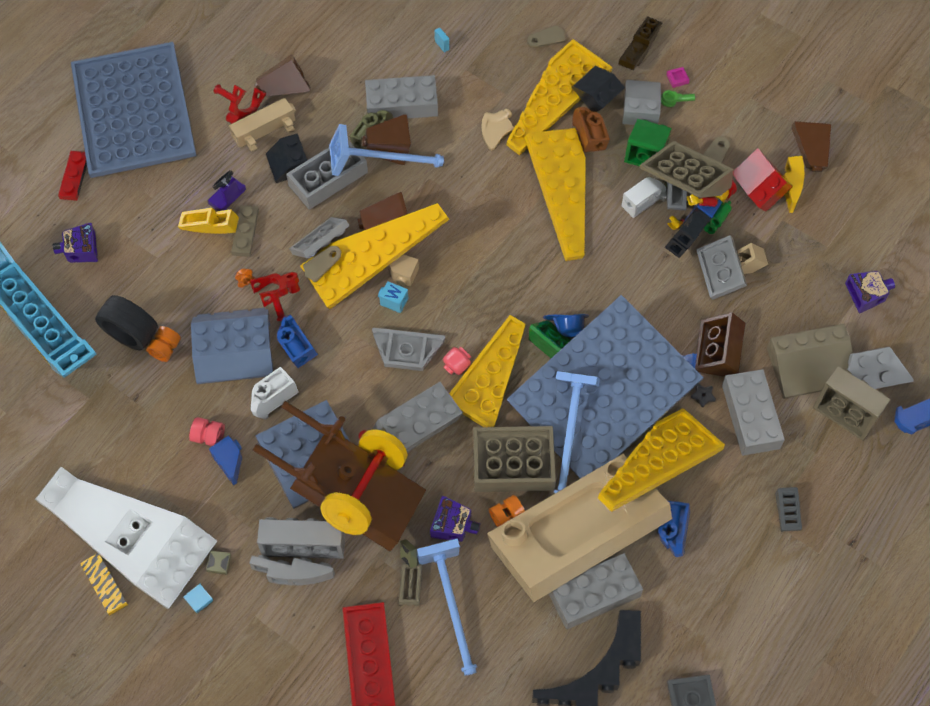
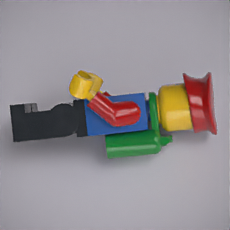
M732 180L731 188L721 196L698 198L693 194L687 196L688 204L690 206L695 205V207L686 219L679 221L675 216L669 217L672 222L667 223V225L672 230H677L679 227L680 229L664 248L680 258L697 239L703 228L708 234H714L732 210L731 201L725 202V200L736 193L737 186Z

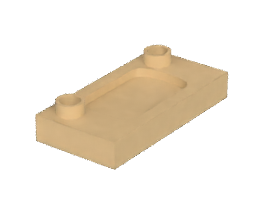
M624 454L487 533L491 548L533 602L672 519L670 503L656 488L613 512L598 499L600 491L625 463L627 457Z

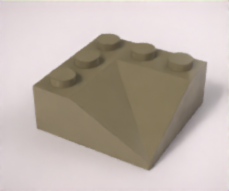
M838 366L826 382L813 408L864 441L891 399L883 392L870 387L866 381L853 376L847 369H842Z

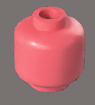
M461 346L459 349L453 347L443 357V362L446 364L443 368L450 375L453 373L461 375L471 365V356Z

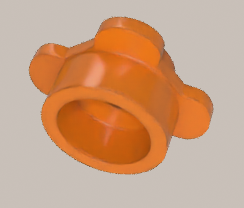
M240 269L236 273L235 279L238 280V287L243 288L250 284V279H254L251 269Z

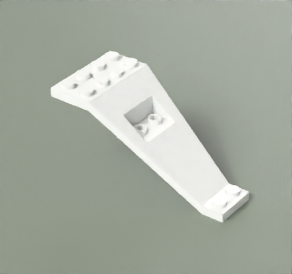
M62 467L58 469L35 499L55 514L131 583L167 609L173 604L217 542L216 539L185 516L77 479ZM133 522L138 523V529L132 527ZM121 538L126 540L125 546L120 544Z

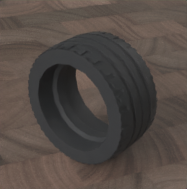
M112 295L106 300L95 317L96 323L104 332L121 344L135 350H143L158 328L157 322L145 310L132 301L116 295Z

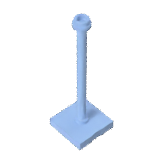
M339 124L329 144L332 175L335 176L340 175L349 155L434 164L436 168L442 167L444 163V157L440 154L431 157L350 148L348 145L347 126L344 124Z
M557 371L556 379L570 382L573 390L558 490H554V493L564 489L567 485L581 388H583V385L599 387L600 378Z
M458 539L417 549L418 563L422 565L431 562L437 563L464 664L461 671L464 672V676L476 673L477 665H472L445 564L447 558L459 555Z

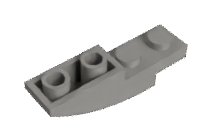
M258 555V557L251 556L249 562L252 570L267 573L266 576L270 583L281 585H309L330 580L335 576L334 568L330 564L324 562L319 564L312 563L310 559L300 557V559L294 558L292 565L283 560H278V562L272 561L264 555Z

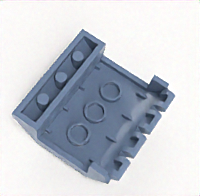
M269 309L233 311V313L229 311L214 313V315H211V313L200 314L192 318V359L197 384L266 377L273 372L269 334Z

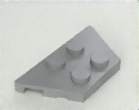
M372 328V333L385 367L423 371L445 342L444 335Z
M890 347L852 353L849 356L847 370L856 378L866 381L874 389L913 382L912 376Z

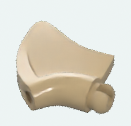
M509 109L501 110L497 113L485 112L481 125L482 136L491 151L497 147L505 135L511 133L514 129L508 119L512 116Z

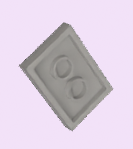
M330 217L290 247L289 250L293 255L311 258L316 255L318 249L329 245L335 236L338 237L345 233V229L350 225L345 219Z
M731 235L696 249L709 296L712 300L747 286Z

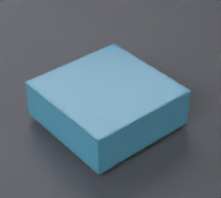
M439 27L434 30L435 42L446 52L449 50V37Z
M201 584L184 596V599L196 613H199L214 601Z

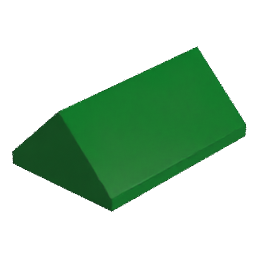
M549 320L531 324L529 327L528 340L550 358L555 356L572 340L570 337L561 335L557 331L556 326Z

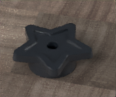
M697 384L696 392L691 395V398L695 399L701 407H704L709 402L716 401V398L712 395L713 386L703 387Z

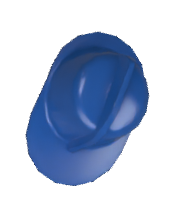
M588 314L543 316L545 320L554 321L557 331L565 337H575L584 329L585 318L589 317Z

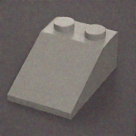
M626 80L622 124L635 125L637 119L648 120L658 124L661 107V83Z

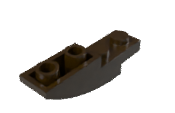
M647 16L634 34L632 42L620 57L618 65L633 71L637 66H640L663 22Z

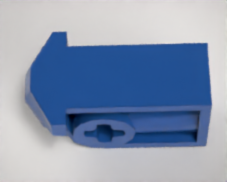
M291 314L286 315L282 319L281 326L277 332V339L295 366L299 368L317 356L318 353Z
M930 399L907 409H903L902 406L897 407L895 415L897 427L904 433L912 435L930 426Z
M668 501L671 507L672 519L658 527L659 537L666 549H670L675 557H681L685 554L690 505L689 503Z

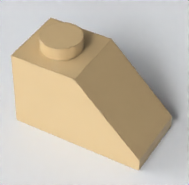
M750 243L737 250L744 274L754 273L768 265L764 248Z
M403 254L387 266L393 281L399 285L411 287L419 270V260Z

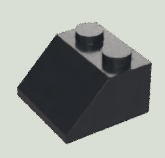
M596 65L572 86L576 94L593 112L603 109L625 88L615 74Z
M298 133L280 138L265 153L275 183L286 181V174L307 161Z

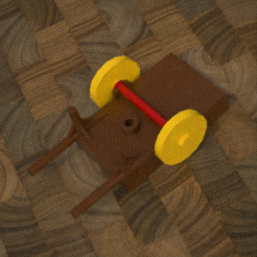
M284 401L281 408L324 434L303 468H295L257 443L252 450L294 476L296 479L290 489L320 507L322 516L335 529L351 535L363 534L391 552L399 542L426 492L425 488L396 471L403 467L408 456L403 443L394 435L375 429L365 432L357 446L344 438L341 427L346 420L345 417L340 416L334 425L321 424L287 401Z

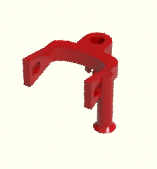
M220 84L214 87V94H220L231 101L229 106L230 112L226 116V121L231 124L257 112L266 93L258 88H254L251 106L246 109H238V105L246 90L234 85L233 93H230L223 89Z
M290 272L282 276L273 273L249 280L253 293L258 292L270 283L279 286L276 290L262 292L259 295L264 307L273 302L277 314L276 320L282 321L286 315H284L279 298L287 295L288 292L293 294L300 291L297 273ZM255 283H260L258 286L254 287ZM270 296L268 300H264L265 297Z

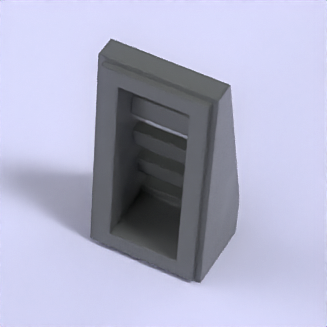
M778 488L775 496L781 532L801 531L802 523L798 488ZM784 504H793V506L784 507ZM785 512H794V515H785ZM785 520H795L796 523L786 524Z

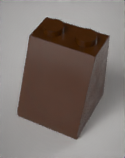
M402 192L360 210V218L357 219L359 229L364 231L407 215Z

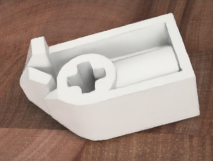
M647 177L623 194L622 207L634 218L658 200L666 201V186L659 180Z
M281 366L254 385L251 398V412L254 416L266 420L269 413L282 405L284 401H288L299 393L295 382Z

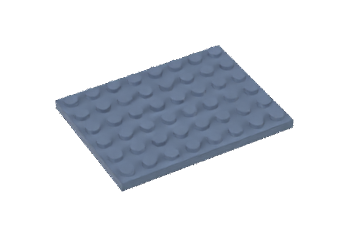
M173 42L71 62L90 178L197 156Z
M620 295L508 397L507 401L530 426H553L554 451L562 459L573 387H571L570 382L557 380V371L600 378L599 387L583 385L580 391L569 467L581 479L625 452L703 380V376Z

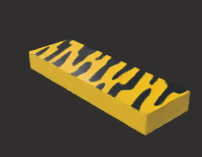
M99 553L80 563L109 616L128 605Z

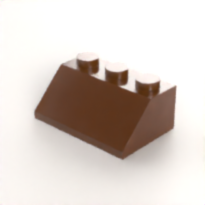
M734 313L701 320L695 369L700 373L722 377L738 374L745 322Z

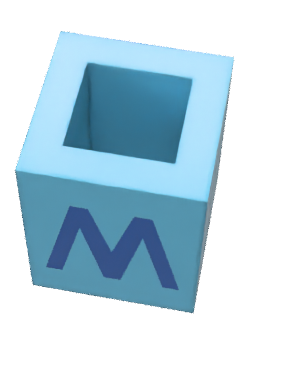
M388 281L385 287H381L378 293L381 306L399 313L402 312L409 299L408 289Z

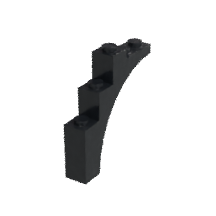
M620 610L613 643L595 668L567 685L551 689H533L532 703H537V706H550V704H558V706H598V689H601L603 693H613L614 690H618L620 686V665H623V668L633 669L639 666L641 662V611Z

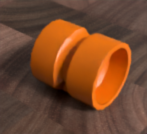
M160 326L154 335L155 339L151 340L146 351L155 359L168 362L173 354L172 349H176L181 336L168 327Z
M515 495L503 500V504L498 503L489 508L490 516L497 527L525 512L521 502Z

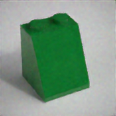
M637 119L627 142L624 162L640 167L643 162L668 145L672 128L652 123L648 120Z

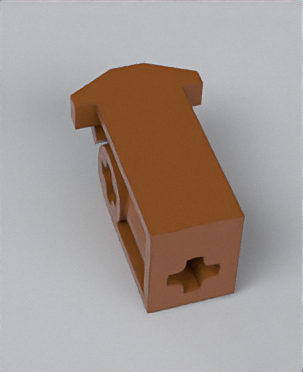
M587 107L576 108L573 113L572 125L576 127L583 151L606 150L610 138L602 116L597 112L589 110Z

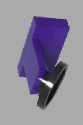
M232 170L226 172L212 186L214 190H218L208 199V204L218 211L226 210L246 190L244 184L232 177L234 174Z

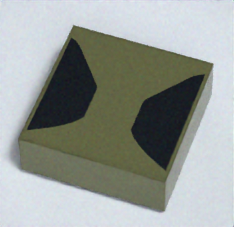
M404 539L400 541V558L410 568L417 566V548Z
M210 550L206 571L227 575L231 553Z

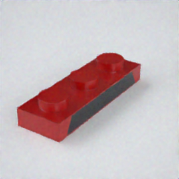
M70 151L58 194L59 199L78 200L87 168L85 152Z

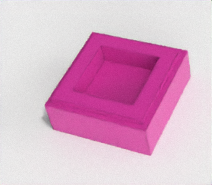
M684 67L667 71L666 75L673 88L689 84L690 80Z

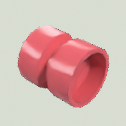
M196 417L191 425L189 439L199 444L205 442L207 446L212 447L223 439L225 425L216 421L209 423L208 419Z

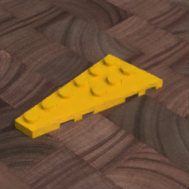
M512 315L508 316L449 393L463 412L462 414L482 427H495L526 328L525 323Z

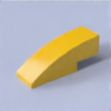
M802 156L788 157L785 165L786 173L784 177L793 186L785 194L789 213L794 212L803 188L804 162Z
M213 208L186 211L181 214L178 228L199 233H236L239 216L231 209L215 211Z

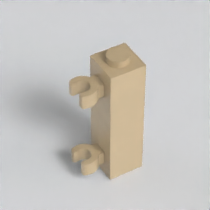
M283 98L229 125L231 136L239 148L247 145L252 152L258 149L255 145V140L283 126L288 133L294 131L295 129L292 125H294V113L296 110L292 103H288Z

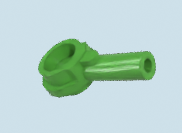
M671 90L661 94V104L666 107H673L677 102L695 100V94L682 95Z

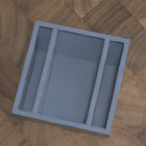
M327 400L303 411L321 424L334 425L338 420ZM293 416L255 436L260 446L293 467L303 468L324 434ZM341 427V431H342V433H343V435H344V438H346L347 440H349V438L347 437L345 431H344L343 428ZM268 461L292 508L295 509L307 503L309 500L290 489L296 478Z

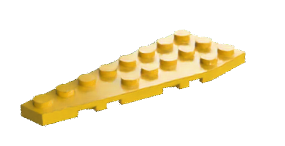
M572 39L550 59L540 82L536 85L524 112L520 115L517 125H515L507 140V146L518 155H521L528 148L524 138L526 133L547 131L581 100L572 89V86L595 65L609 72L612 71V66Z
M575 128L526 133L524 138L565 261L582 259L585 252L586 157Z
M437 203L332 242L306 262L331 246L340 248V259L317 282L309 280L327 308L332 309L450 219Z
M682 408L654 424L652 430L637 445L623 466L617 470L615 476L600 491L598 499L613 512L723 451L725 444Z

